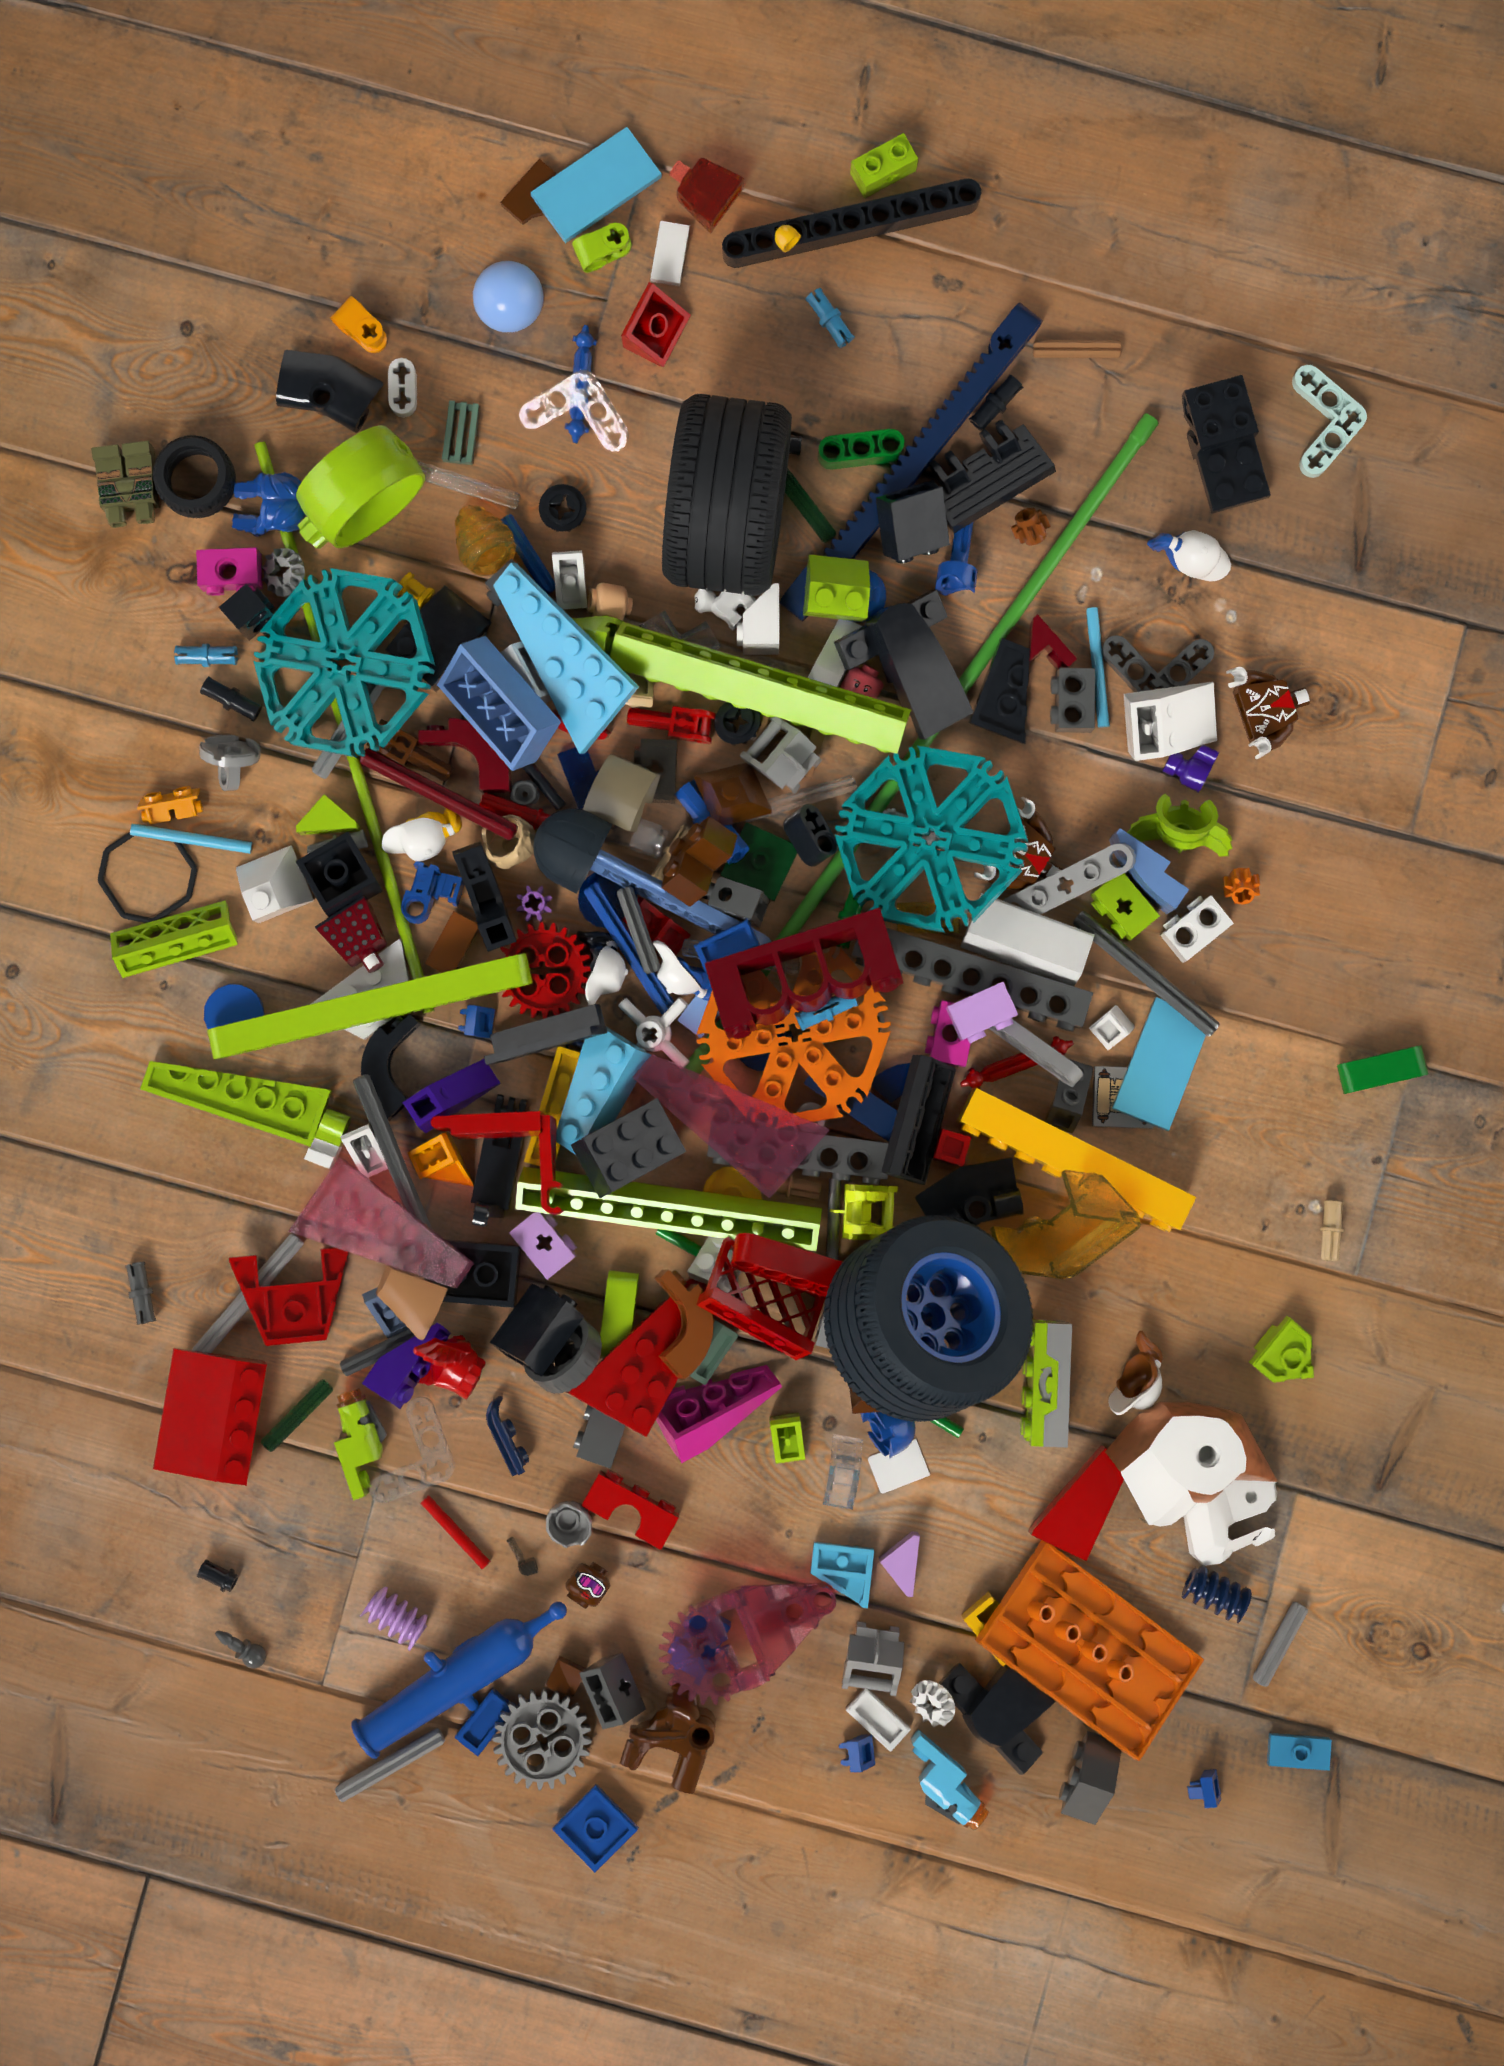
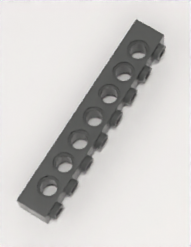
M886 928L901 976L902 973L913 976V982L930 987L932 982L942 985L941 991L959 996L961 991L972 996L990 988L992 981L1000 978L1007 984V991L1016 1011L1018 1009L1028 1012L1027 1018L1045 1023L1046 1018L1057 1021L1056 1027L1074 1032L1075 1027L1082 1028L1093 992ZM856 939L851 957L856 958L855 964L865 967L863 955ZM914 951L920 955V966L912 968L906 964L905 955L908 952ZM939 960L947 962L950 967L949 974L945 977L938 976L934 972L935 962ZM971 969L978 974L979 979L976 985L969 986L964 983L962 976L965 970ZM1025 987L1033 989L1036 994L1035 1001L1032 1004H1026L1021 1000L1020 992ZM1053 996L1060 997L1064 1002V1009L1061 1013H1055L1049 1007V1001Z

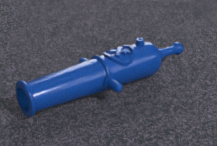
M554 1602L549 1610L537 1618L524 1623L518 1619L498 1621L480 1635L469 1638L455 1648L452 1655L445 1660H440L433 1652H427L424 1655V1661L431 1670L363 1719L355 1718L351 1722L353 1734L361 1748L369 1757L377 1759L380 1756L381 1750L458 1703H463L470 1711H475L479 1703L472 1694L523 1664L532 1653L535 1635L554 1620H560L566 1616L567 1608L565 1604Z

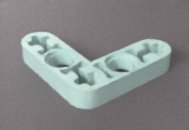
M1304 365L1296 371L1292 378L1293 388L1332 421L1299 461L1300 471L1307 477L1315 478L1327 469L1363 427L1367 420V413L1362 405L1313 365ZM1311 375L1313 378L1310 382L1313 385L1310 383L1306 384V386L1302 385V376ZM1319 384H1323L1324 386L1318 391L1317 395H1313L1312 393ZM1324 392H1332L1336 395L1337 404L1335 406H1326L1322 402L1321 398ZM1356 413L1358 415L1356 418L1357 422H1352L1346 430L1341 428L1348 419L1347 414ZM1329 433L1337 434L1341 440L1340 446L1337 448L1329 447L1325 442V436ZM1320 450L1325 453L1318 462L1320 468L1316 466L1313 469L1309 468L1308 464L1310 461L1308 458L1314 459Z

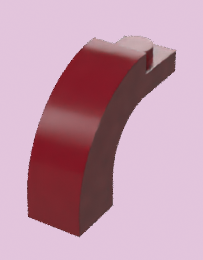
M449 718V730H444L442 725H428L426 730H418V740L422 747L456 746L473 754L479 767V790L481 793L512 792L510 768L469 721Z

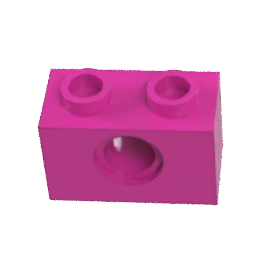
M257 548L196 550L197 586L203 592H206L207 595L221 596L225 594V591L232 590L237 592L245 584L252 590L257 587L263 589V582L261 580L262 554ZM230 566L236 567V574L233 578H223V572L226 568Z
M942 1000L939 1007H933L930 1024H935L933 1036L928 1035L925 1053L930 1054L929 1057L945 1064L964 1068L967 1064L971 1043H969L967 1038L960 1041L959 1037L954 1042L944 1040L942 1029L946 1025L953 1026L946 1007L954 1003Z

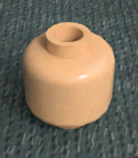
M599 583L595 589H590L587 611L591 612L592 617L606 615L623 620L625 615L631 614L633 599L628 597L627 589L624 586Z

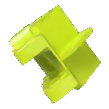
M845 1184L844 1208L830 1209L829 1211L843 1213L842 1238L872 1240L892 1229L894 1193L898 1192V1186ZM882 1201L881 1225L871 1222V1204Z

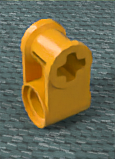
M349 296L330 317L332 322L344 334L355 340L367 352L379 353L386 347L388 339L381 323L354 297ZM369 333H371L372 335H376V334H377V336H376L375 338H373V337H371V336H368V337H367V335H368Z

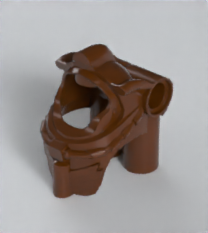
M673 1680L671 1685L673 1692L668 1693L666 1698L667 1706L658 1710L651 1719L638 1725L630 1726L629 1738L631 1739L626 1741L620 1764L632 1771L636 1770L641 1764L644 1755L649 1749L654 1747L677 1752L679 1757L672 1775L671 1786L681 1792L693 1794L707 1756V1749L714 1743L716 1719L711 1710L698 1706L697 1695L691 1686ZM700 1727H701V1728H705V1729H707V1730L701 1731V1730H698V1729H696V1728H700Z

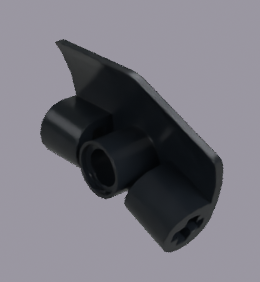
M285 350L278 378L276 404L278 407L316 411L318 414L327 416L357 433L367 419L369 404L384 384L377 378L337 356ZM323 393L330 394V399L327 403H316L319 395Z
M1013 1158L960 1167L915 1196L925 1216H951L968 1221L975 1226L982 1222L1024 1214L1021 1193L1016 1185ZM974 1201H979L984 1207L983 1215L979 1218H974L969 1213V1206Z

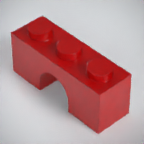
M608 1469L606 1473L600 1470L581 1506L606 1520L609 1519L614 1509L618 1506H633L638 1510L641 1517V1522L635 1532V1536L662 1550L679 1518V1513L675 1512L677 1507L664 1499H661L659 1502L648 1497L650 1492L639 1485L634 1484L633 1488L622 1482L624 1478L612 1470Z

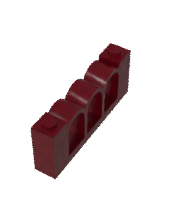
M880 907L704 963L723 1029L728 1039H741L749 1036L752 1031L757 1030L756 1023L773 1025L784 1020L790 1013L792 1006L803 1012L817 1011L830 1001L832 993L843 999H855L866 994L871 986L875 993L878 991L890 992L895 990L898 985L904 984ZM857 939L864 959V971L853 982H838L829 973L823 949ZM816 952L823 972L822 986L812 995H797L789 988L782 962ZM775 965L782 986L781 998L771 1008H755L749 1003L741 975Z

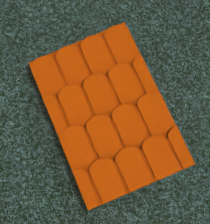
M1042 1540L975 1639L976 1642L1007 1666L1018 1672L1122 1752L1137 1761L1141 1760L1205 1660L1054 1546Z

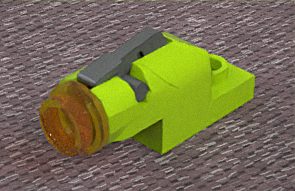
M360 1388L338 1395L339 1403L336 1404L340 1414L342 1433H346L347 1437L338 1439L334 1442L353 1501L365 1497L369 1493L367 1488L371 1487L367 1471H361L360 1466L382 1457V1441L387 1436V1432L369 1400L367 1401L365 1394L362 1395Z

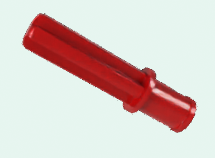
M484 792L479 803L480 806L500 816L510 814L519 816L532 825L535 831L550 816V814L544 813L542 808L538 811L488 792Z

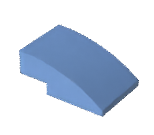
M1121 828L1118 829L1110 837V844L1126 843L1131 846L1136 854V862L1133 868L1126 872L1130 881L1153 905L1165 914L1176 910L1189 889L1164 872L1171 862ZM1121 850L1114 851L1120 866H1125L1127 862L1126 854Z

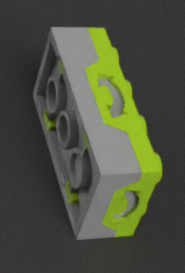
M1032 1319V1341L1028 1356L1022 1365V1374H1025L1027 1377V1387L1022 1386L1021 1404L1026 1408V1417H1021L1020 1435H1023V1438L1030 1442V1446L1068 1448L1072 1324L1065 1320Z

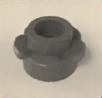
M519 780L512 786L513 790L510 793L511 801L530 808L532 804L538 802L540 793L537 791V785L533 781ZM527 792V797H523L522 793Z

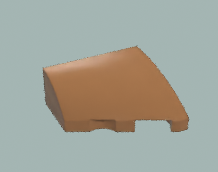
M386 1265L376 1295L411 1330L416 1338L424 1340L435 1320L448 1288Z

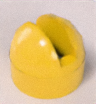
M790 225L780 226L775 233V242L784 253L792 249L801 238L798 231Z

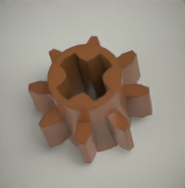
M1026 508L1017 513L1015 516L1016 524L1011 526L1015 539H1019L1021 544L1026 543L1032 546L1041 543L1046 538L1047 533L1045 529L1051 527L1046 514H1042L1040 509L1036 511L1035 508Z

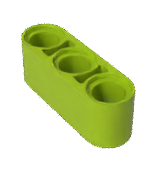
M609 1270L600 1335L602 1339L601 1358L607 1356L610 1353L609 1351L633 1330L639 1273Z

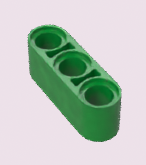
M896 429L832 435L821 440L818 447V461L822 467L831 470L892 463L897 461L899 456L902 455L905 440L900 431ZM887 440H893L898 444V449L887 451L882 444ZM856 444H864L868 447L869 452L864 455H858L853 451V447ZM828 447H834L839 451V455L832 459L826 457L823 451Z
M1422 1045L1337 1064L1343 1094L1429 1075Z

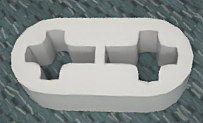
M398 358L391 362L388 369V400L393 413L403 418L411 416L417 407V374L411 361L406 358ZM402 366L406 368L407 372H410V374L405 375V384H401L399 376L395 374V372H400V367ZM401 391H405L407 401H411L405 405V409H400L399 405L395 403L400 401Z

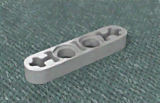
M1013 1020L1014 1024L997 1031L995 1026L989 1028L1068 1086L1074 1087L1083 1076V1072L1076 1064Z

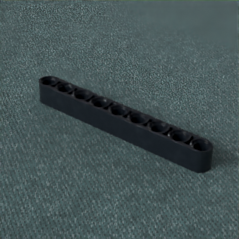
M961 179L732 232L722 242L723 260L732 268H740L969 215L979 205L981 187L973 179ZM963 192H968L974 196V199L964 201L959 195ZM941 199L945 206L936 208L931 204V201ZM910 205L913 206L917 212L912 215H908L902 211V208L904 206ZM877 212H882L888 218L885 221H877L873 218V215ZM854 219L859 225L855 228H848L844 225V221ZM790 225L798 231L801 238L792 249L784 253L775 242V233L780 226ZM824 225L829 228L830 232L820 235L815 231V228ZM761 239H768L772 242V245L768 248H761L757 245V242ZM733 245H737L743 249V252L733 255L728 252V249Z

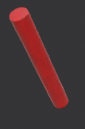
M430 1495L420 1503L481 1569H484L491 1562Z

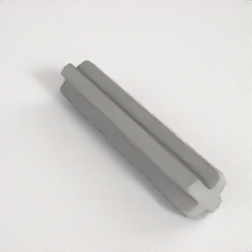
M1298 1602L1291 1604L1253 1674V1680L1256 1683L1267 1687L1308 1613V1609Z

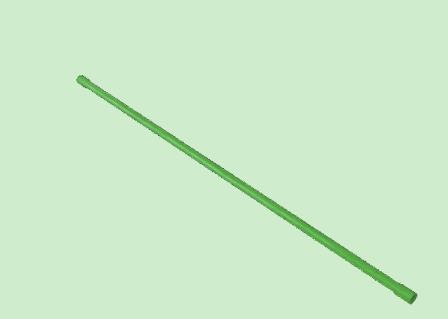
M1144 413L1130 433L1122 449L963 672L959 681L965 694L968 693L994 656L1000 638L1006 639L1135 454L1154 432L1159 422L1153 416ZM939 732L927 739H919V737L916 739L911 747L915 749L918 758H920V751L917 745L930 747ZM909 750L902 759L903 761H906L910 758ZM887 780L867 810L883 813L899 791L898 783L894 780ZM861 843L855 846L854 853L856 852ZM839 850L774 941L798 934L844 869ZM775 965L763 968L761 971L767 977ZM719 1018V1020L716 1023V1026L719 1029L724 1030L721 1018ZM702 1043L689 1058L690 1062L682 1069L683 1072L695 1080L704 1070L701 1064H708L711 1060H701L699 1058L700 1055L709 1053L710 1047L707 1043Z

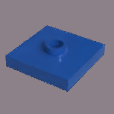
M595 1784L552 1829L595 1873L639 1827Z

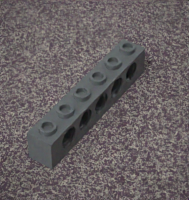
M712 1120L707 1156L713 1157L712 1163L730 1165L731 1160L743 1161L742 1167L760 1169L761 1163L773 1165L772 1171L790 1173L791 1167L803 1169L802 1175L820 1177L821 1171L832 1172V1179L850 1181L851 1175L863 1177L862 1183L880 1185L881 1179H888V1175L882 1173L881 1170L889 1143ZM741 1136L747 1140L748 1148L743 1154H735L731 1150L730 1142L734 1137ZM766 1140L774 1141L777 1144V1154L772 1158H766L760 1152V1146ZM802 1144L806 1147L808 1154L804 1161L796 1162L791 1158L790 1150L794 1145ZM826 1148H832L837 1153V1161L831 1166L824 1165L820 1160V1154ZM855 1152H862L867 1157V1164L863 1169H854L850 1164V1158Z

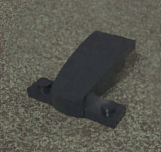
M930 590L908 603H900L880 609L865 622L863 627L834 641L843 666L847 670L879 655L887 682L893 683L901 706L911 709L910 716L919 739H927L974 713L949 659L929 628L948 617L937 590Z
M958 1663L939 1682L952 1696L955 1706L963 1714L962 1717L972 1734L982 1743L994 1747L1019 1775L1025 1774L1043 1754V1751L1023 1730L1056 1701L1007 1665H1001L989 1683L983 1688L961 1663Z

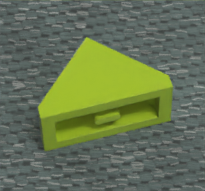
M325 794L296 825V832L300 835L343 833L347 831L357 832L361 830L360 825Z
M799 1412L769 1417L776 1464L806 1460Z

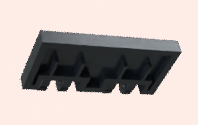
M1003 420L996 422V430L1004 439V442L1000 445L997 444L986 429L979 433L981 440L993 455L992 457L983 448L963 460L961 464L951 450L945 453V460L954 471L949 476L946 475L940 464L935 460L929 463V468L943 487L947 525L953 533L958 532L1056 472L1054 463L1024 424L1014 429L1012 433ZM933 479L929 481V483L937 485Z

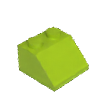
M809 554L803 615L860 622L867 619L870 597L869 561Z

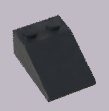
M445 585L420 609L435 665L431 663L423 664L435 671L434 674L425 673L422 676V682L431 685V689L435 692L440 689L437 684L460 644L480 638L492 623ZM409 621L385 649L389 655L409 659L416 655L417 646Z

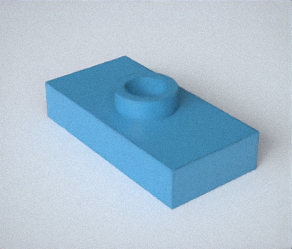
M1269 1733L1267 1764L1276 1767L1330 1771L1332 1740L1329 1737Z

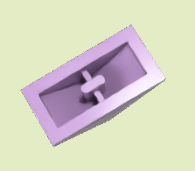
M914 1531L910 1532L879 1557L880 1563L908 1597H913L920 1539L919 1533Z

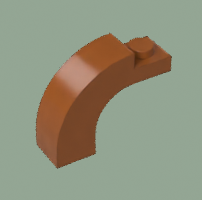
M669 1269L661 1270L654 1279L677 1304L681 1314V1328L677 1338L659 1357L678 1379L685 1380L697 1369L709 1350L714 1329L713 1314L696 1305L699 1295L704 1292L698 1284H690L685 1288L686 1281L676 1270L671 1272Z

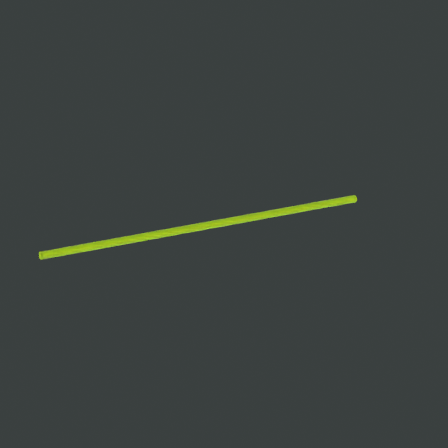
M266 442L254 444L262 473L275 474ZM279 530L284 548L292 549L298 553L293 533ZM305 603L302 608L311 639L321 643L310 603ZM335 698L331 706L337 726H339L342 717L337 699ZM356 754L357 758L346 756L412 979L422 978L424 973L409 923L401 911L402 899L388 853L382 848L383 836L359 755ZM434 1008L422 1010L423 1014L435 1011Z

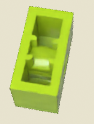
M903 133L852 160L850 174L865 199L916 172L918 157Z
M1125 873L1104 883L1090 895L1093 899L1091 904L1101 916L1107 915L1113 923L1110 925L1111 929L1120 939L1125 937L1128 941L1132 940L1160 917ZM1117 901L1119 903H1128L1127 913L1122 912L1119 914L1116 909L1119 907Z

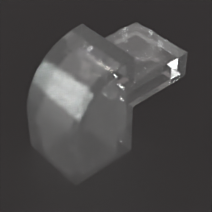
M833 1435L823 1505L853 1510L861 1470L863 1439Z

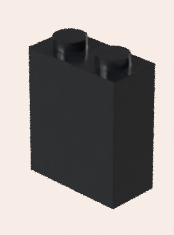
M532 1283L489 1343L509 1359L542 1377L584 1316L575 1309L578 1304L567 1295L562 1294L560 1297V1294L551 1287L545 1285L544 1288H541Z

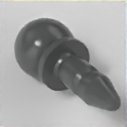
M216 1631L215 1635L220 1642L235 1651V1658L242 1659L245 1666L255 1669L264 1664L266 1652L262 1646L251 1644V1641L248 1639L242 1642L238 1638L232 1637L228 1632Z

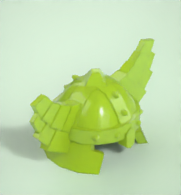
M1163 794L1158 799L1156 805L1157 813L1139 817V820L1131 824V829L1127 831L1128 834L1140 842L1154 839L1163 840L1170 848L1177 850L1178 854L1185 850L1205 846L1216 852L1219 857L1229 856L1228 850L1232 849V837L1228 834V829L1217 822L1219 817L1218 811L1210 799L1199 807L1201 811L1199 812L1194 808L1188 807L1189 802L1187 800H1182L1180 806H1171L1170 797Z

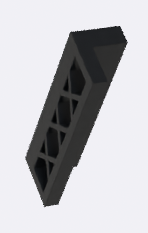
M593 1004L490 1034L494 1054L484 1056L486 1065L507 1062L606 1034L607 1029L600 1004Z

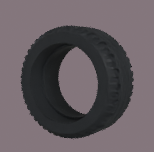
M189 435L174 439V441L168 443L160 451L153 468V481L161 499L174 512L188 518H205L218 513L227 505L234 493L236 474L230 458L217 443L206 437ZM189 456H208L218 466V478L213 489L207 495L198 499L189 500L178 497L172 490L171 478L175 467Z

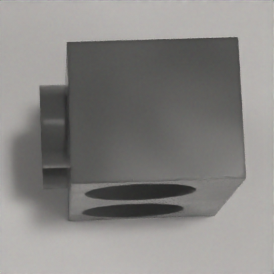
M1059 668L1056 676H1051L1050 692L1051 694H1056V704L1051 706L1050 724H1055V732L1091 733L1095 728V668ZM1075 679L1080 685V690L1074 693L1068 691L1065 687V680ZM1069 708L1075 709L1079 713V721L1069 722L1065 718V710Z

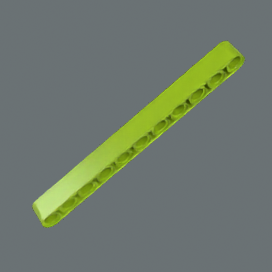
M524 953L208 1029L207 1033L213 1059L215 1060L532 984L533 981L527 956Z

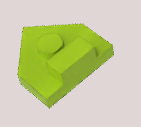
M1286 1315L1277 1327L1272 1324L1254 1346L1257 1352L1249 1361L1253 1367L1273 1383L1297 1378H1314V1368L1311 1362L1312 1336Z

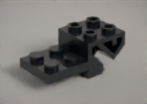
M1243 375L1184 390L1182 394L1184 418L1192 429L1187 432V440L1193 460L1196 459L1211 514L1269 498L1271 494L1255 441L1259 430Z

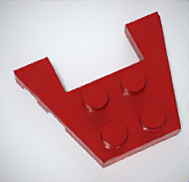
M348 1246L320 1249L322 1281L259 1286L257 1255L229 1257L231 1268L265 1346L327 1340L348 1255Z

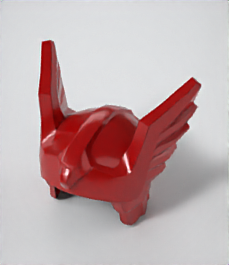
M463 1335L453 1336L446 1342L433 1338L413 1349L415 1355L431 1363L429 1372L418 1383L445 1388L458 1394L465 1400L468 1399L480 1379L486 1362L478 1357L477 1353L471 1348L470 1342L466 1341Z

